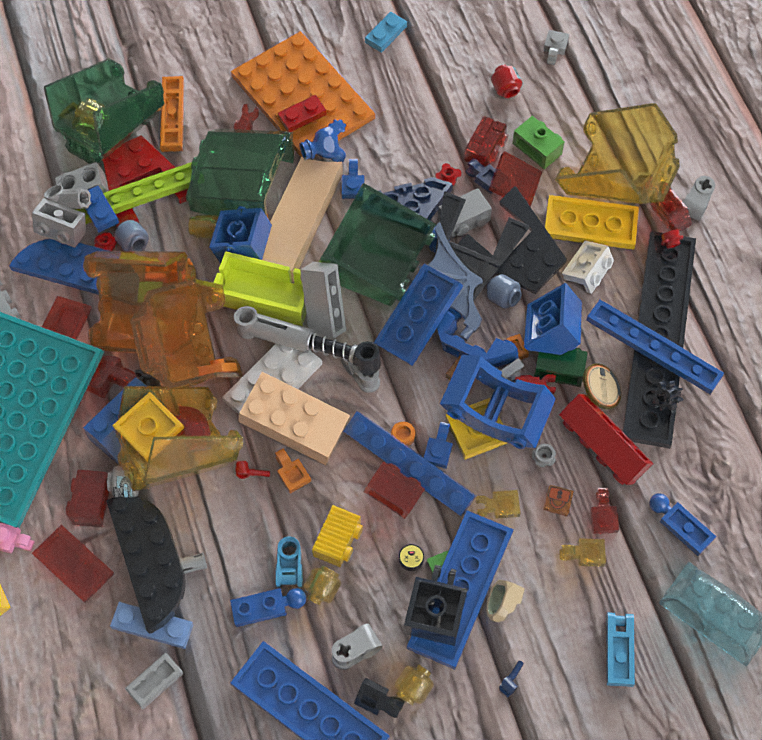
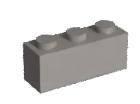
M312 262L300 269L307 325L309 329L315 331L316 336L323 338L326 336L327 339H335L346 331L338 265L334 263Z

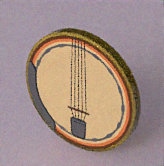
M599 363L592 364L585 369L583 385L589 399L602 409L609 410L616 407L621 400V387L615 374L607 366Z

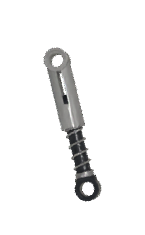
M250 306L241 307L234 314L238 334L244 339L256 337L303 352H309L313 349L315 353L320 351L326 356L331 354L336 359L341 357L346 362L350 361V363L357 366L361 373L366 375L374 374L380 369L379 348L373 342L366 341L352 346L347 345L346 342L344 344L336 342V339L333 341L326 339V336L324 338L316 336L313 329L258 314Z

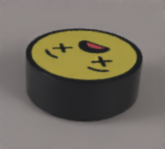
M414 544L404 546L399 552L401 567L407 571L420 569L424 563L423 550Z

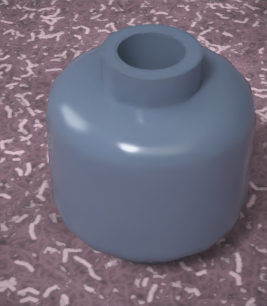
M127 220L121 223L114 235L115 241L129 254L143 251L149 240L146 230L134 220Z
M501 274L489 280L487 284V297L494 304L506 309L515 306L521 299L520 284L512 278Z

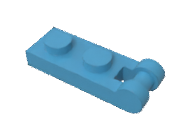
M606 613L607 685L633 687L635 685L633 614L625 613L624 616H617L615 613ZM616 626H624L625 632L616 631Z

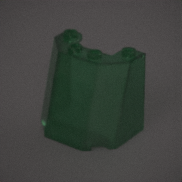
M108 58L45 85L44 92L52 126L56 132L61 133L66 139L65 147L67 150L89 164L95 162L99 164L157 115L165 104L163 97L164 89L161 83L150 80L147 82V88L138 91L125 84V72L122 65Z
M214 129L208 131L205 140L202 139L200 142L198 156L193 158L191 164L192 174L190 186L186 194L190 211L219 217L220 211L237 210L239 206H243L246 209L262 208L267 216L266 198L280 162H294L293 132L242 129Z
M363 183L318 262L338 265L340 286L391 307L395 300L400 302L405 294V288L410 281L407 275L409 272L414 273L420 261L416 259L424 245L430 246L436 234L432 231L436 224Z

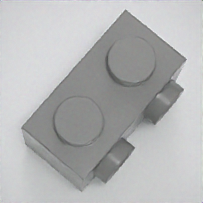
M43 198L32 212L33 230L41 236L76 247L86 233L85 213Z

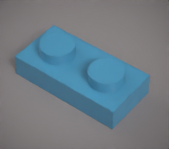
M390 11L365 37V43L382 53L405 30L407 21Z

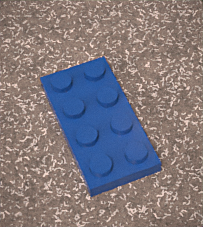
M424 263L374 343L413 366L463 285Z

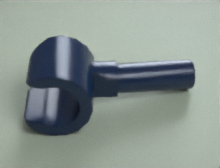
M520 660L499 686L500 691L506 697L511 696L518 688L513 680L524 665Z

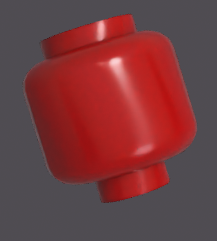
M500 65L491 76V82L498 96L512 98L520 92L523 83L514 66Z

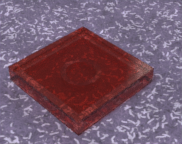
M504 151L500 156L489 190L504 197L516 186L531 207L542 171Z

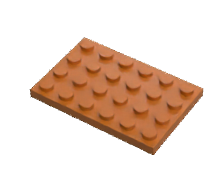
M301 31L231 71L232 78L300 157H303L300 151V143L305 142L306 139L313 142L315 133L319 129L328 127L330 123H333L334 119L337 121L340 119L346 124L345 132H341L337 136L338 141L375 119L374 111ZM316 95L325 107L327 115L288 133L278 119L277 113Z

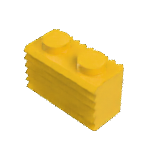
M332 505L312 548L313 556L337 567H341L343 561L348 562L353 552V548L350 547L353 539L358 540L363 530L361 516Z

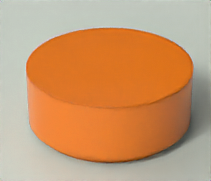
M398 422L392 427L391 435L405 445L410 446L415 440V429L408 422Z

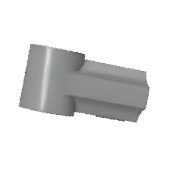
M54 185L44 193L45 199L72 209H87L91 204V194L88 189H64L61 185Z

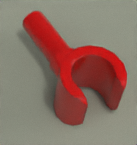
M247 461L236 462L235 471L239 479H245L249 476L270 477V471L249 469Z

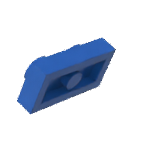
M96 186L89 189L91 204L85 210L98 233L118 224V218L100 187Z

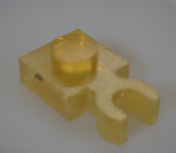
M518 490L496 491L492 493V499L483 495L477 496L475 499L476 504L483 503L486 506L484 509H477V515L484 517L490 512H494L495 519L520 517Z

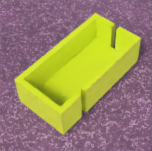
M225 251L219 267L220 273H217L210 290L213 304L235 310L244 306H250L258 314L303 326L307 313L300 269L294 268V283H291V271L288 266Z

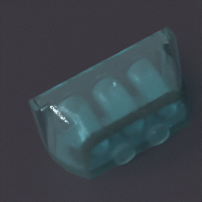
M690 562L686 564L659 602L660 605L744 666L750 663L762 645V613L733 590Z

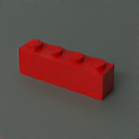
M578 394L559 414L563 419V425L569 431H575L580 436V443L587 449L591 448L597 454L596 459L605 467L608 466L614 472L612 474L613 477L620 484L633 485L654 464L586 394Z

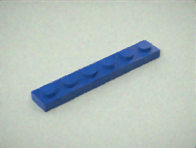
M602 300L597 302L587 316L586 321L710 395L724 375V372Z
M356 411L343 431L460 516L465 514L477 496L358 411Z

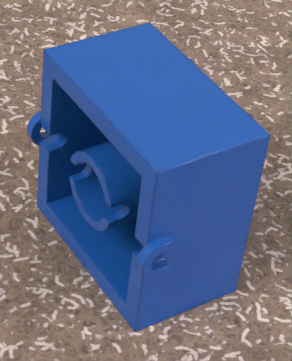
M239 206L237 210L220 211L209 248L220 264L225 251L262 260L272 224L262 208L246 209L243 206Z

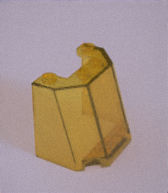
M650 103L589 113L583 130L592 146L577 174L570 167L560 169L555 180L567 195L637 204L664 201L679 170L680 163L679 159L675 158L674 146L678 143L677 133L658 105Z
M124 387L117 421L151 392L184 426V429L176 436L154 437L148 462L116 431V438L119 439L122 446L118 454V464L122 467L124 475L133 491L143 490L223 468L237 460L239 450L243 447V438L237 430H230L227 436H221L219 430H217L212 422L213 411L217 408V399L213 396L209 387Z

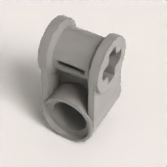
M708 176L699 177L695 181L690 193L687 194L679 212L700 221L715 189L714 180Z
M341 358L344 368L353 377L362 391L372 393L379 388V370L374 374L366 375L361 373L357 366L350 363V361L346 362Z
M364 624L334 643L332 647V662L336 668L346 670L362 660L374 656L383 646L371 626ZM342 651L344 654L348 653V657L345 658L343 655L339 656V652Z

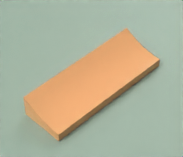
M301 157L270 221L272 227L262 260L290 267L292 282L294 281V268H300L342 178V162L304 160Z

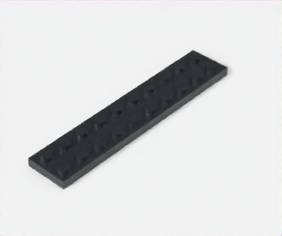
M650 231L638 322L683 348L696 238L683 236L679 246L668 249L667 246L661 244V235L664 233ZM636 350L633 351L623 433L632 442L670 449L673 440L676 409L671 411L667 408L661 411L660 406L652 402L654 394L651 391L659 388L658 383L662 381L668 383L674 380L675 385L679 387L680 376Z

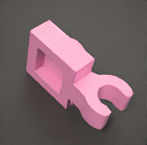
M0 523V551L12 554L14 547L31 551L34 541L30 540V536L20 534L21 530L19 527L15 528Z

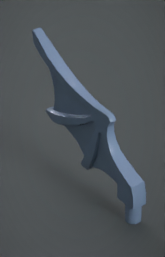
M439 222L435 227L438 248L435 257L428 266L463 285L450 307L459 312L464 318L463 325L466 327L460 336L467 341L473 332L477 331L482 322V318L474 305L473 293L478 285L483 284V280L471 272L456 256Z

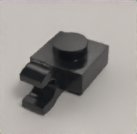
M365 678L354 704L377 716L382 710L391 717L397 718L405 701L399 697H388L389 689Z

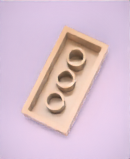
M261 372L239 413L238 422L326 465L348 423L350 415Z

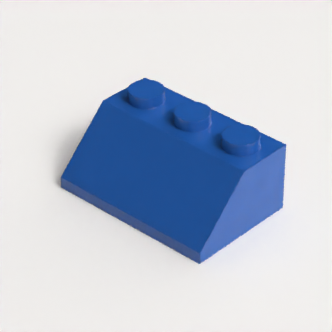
M566 283L527 304L524 348L526 350L562 355L567 351L576 349L581 344L582 301Z
M136 377L83 427L88 439L119 466H126L138 452L112 425L149 392L163 404L157 395Z

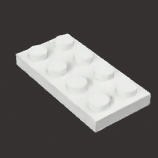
M275 344L222 397V400L239 414L261 372L299 389L322 365V360L311 351L303 352Z

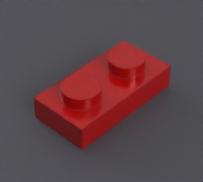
M314 95L277 114L286 131L290 133L326 116L327 112L318 97Z

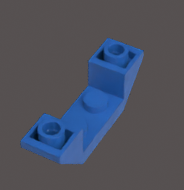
M448 311L437 327L443 351L459 359L461 355H481L492 366L499 367L510 364L519 358L516 345L509 340L502 341L496 338L487 353L480 346H471L465 343L461 337L453 335L457 330V324L454 315Z

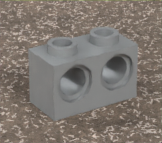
M97 162L55 177L56 185H61L64 189L82 188L89 190L99 186L103 193L109 191L105 173Z

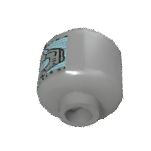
M115 466L112 472H108L107 489L108 492H112L115 498L120 496L124 498L137 497L139 490H144L145 477L140 475L139 469L136 466Z

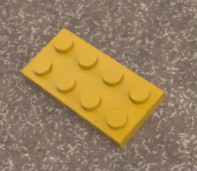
M549 195L545 228L550 236L557 240L580 243L589 241L610 247L634 250L639 207Z

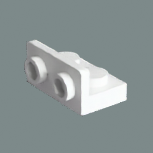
M584 241L562 272L564 280L584 284L586 292L592 294L614 262L609 247Z

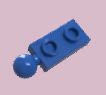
M661 493L654 494L650 498L649 506L655 513L664 514L660 523L699 556L715 540L716 535L679 502L670 507L669 499L666 495Z
M281 588L230 600L235 626L240 627L287 615L285 606L299 609L305 605L307 597L305 592L299 588L291 589L286 596H283Z

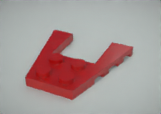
M142 135L101 153L109 191L176 168ZM196 186L176 192L174 195L178 202L182 204L199 196L200 192ZM133 208L116 214L119 221L116 224L117 228L127 220H134L139 223Z

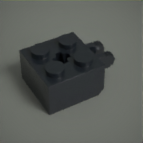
M435 565L431 580L420 577L415 578L404 622V634L455 646L467 595L466 588L454 586L456 569L451 568L449 571L447 584L438 582L441 574V566ZM434 608H439L438 614L432 613Z

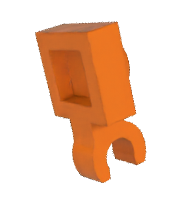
M284 448L275 452V458L282 467L277 470V474L290 494L311 482V477L299 458L292 462Z

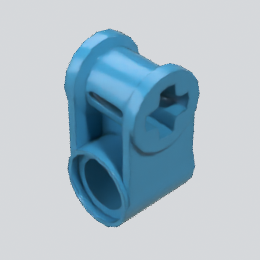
M284 537L280 540L277 547L276 587H281V585H297L302 587L303 568L300 543L294 537ZM287 547L296 548V552L293 555L288 556L283 553Z

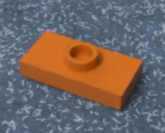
M224 359L211 360L210 365L198 367L199 375L216 376L238 371L236 363H225Z

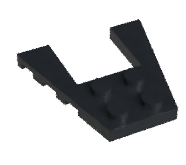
M514 186L499 201V204L518 221L529 225L531 232L510 253L495 275L504 274L517 281L521 288L536 294L564 266L567 258L518 188ZM469 234L458 243L462 247L489 258L493 256Z
M444 191L439 221L444 234L460 261L483 280V284L478 285L474 290L473 301H475L489 280L526 234L530 226L509 217L492 258L449 241L466 199ZM437 238V242H436L435 254H436L437 248H438V238Z

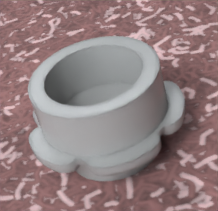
M540 444L532 452V459L540 467L551 466L556 461V452L549 444Z

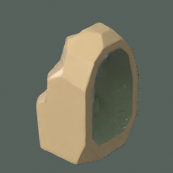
M498 580L492 586L487 599L486 612L488 618L493 622L504 621L510 613L514 612L517 604H521L525 588L509 581Z

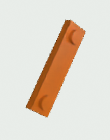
M184 76L162 77L161 152L183 151Z

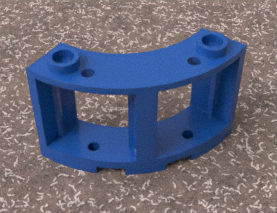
M461 355L440 402V405L447 410V414L451 418L458 419L487 436L510 443L518 449H524L525 447L536 448L556 400L553 394L545 385L533 384L516 379L514 383L501 377L502 371L488 363L481 355ZM475 378L494 389L483 416L464 403ZM507 396L532 404L522 429L497 423Z

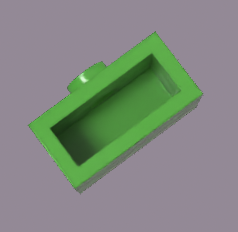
M531 116L514 130L512 144L543 169H546L562 155L565 143L559 134L552 132L546 127L544 122L537 120L534 116Z

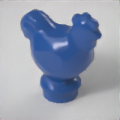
M334 119L333 123H330L328 127L319 129L315 133L313 142L308 139L305 142H301L300 151L304 160H312L318 154L320 157L331 159L333 162H344L346 153L339 147L337 136L341 132H345L346 124L340 119L338 121Z

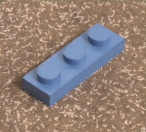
M119 602L110 627L114 630L185 649L194 624L188 620L172 617L162 628L149 634L146 631L140 608Z

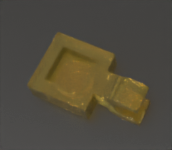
M579 538L578 546L562 545V549L559 550L560 560L578 559L579 566L604 567L606 564L605 539Z

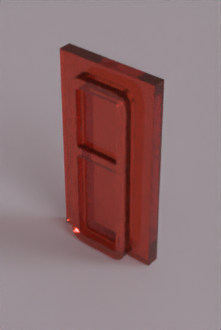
M57 296L42 327L77 340L92 310V306Z
M62 524L32 552L35 558L84 603L115 574Z

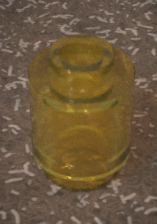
M195 215V217H190L188 224L189 234L195 235L197 238H212L219 216Z

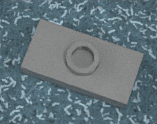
M164 653L131 682L125 690L143 710L184 673L169 655Z

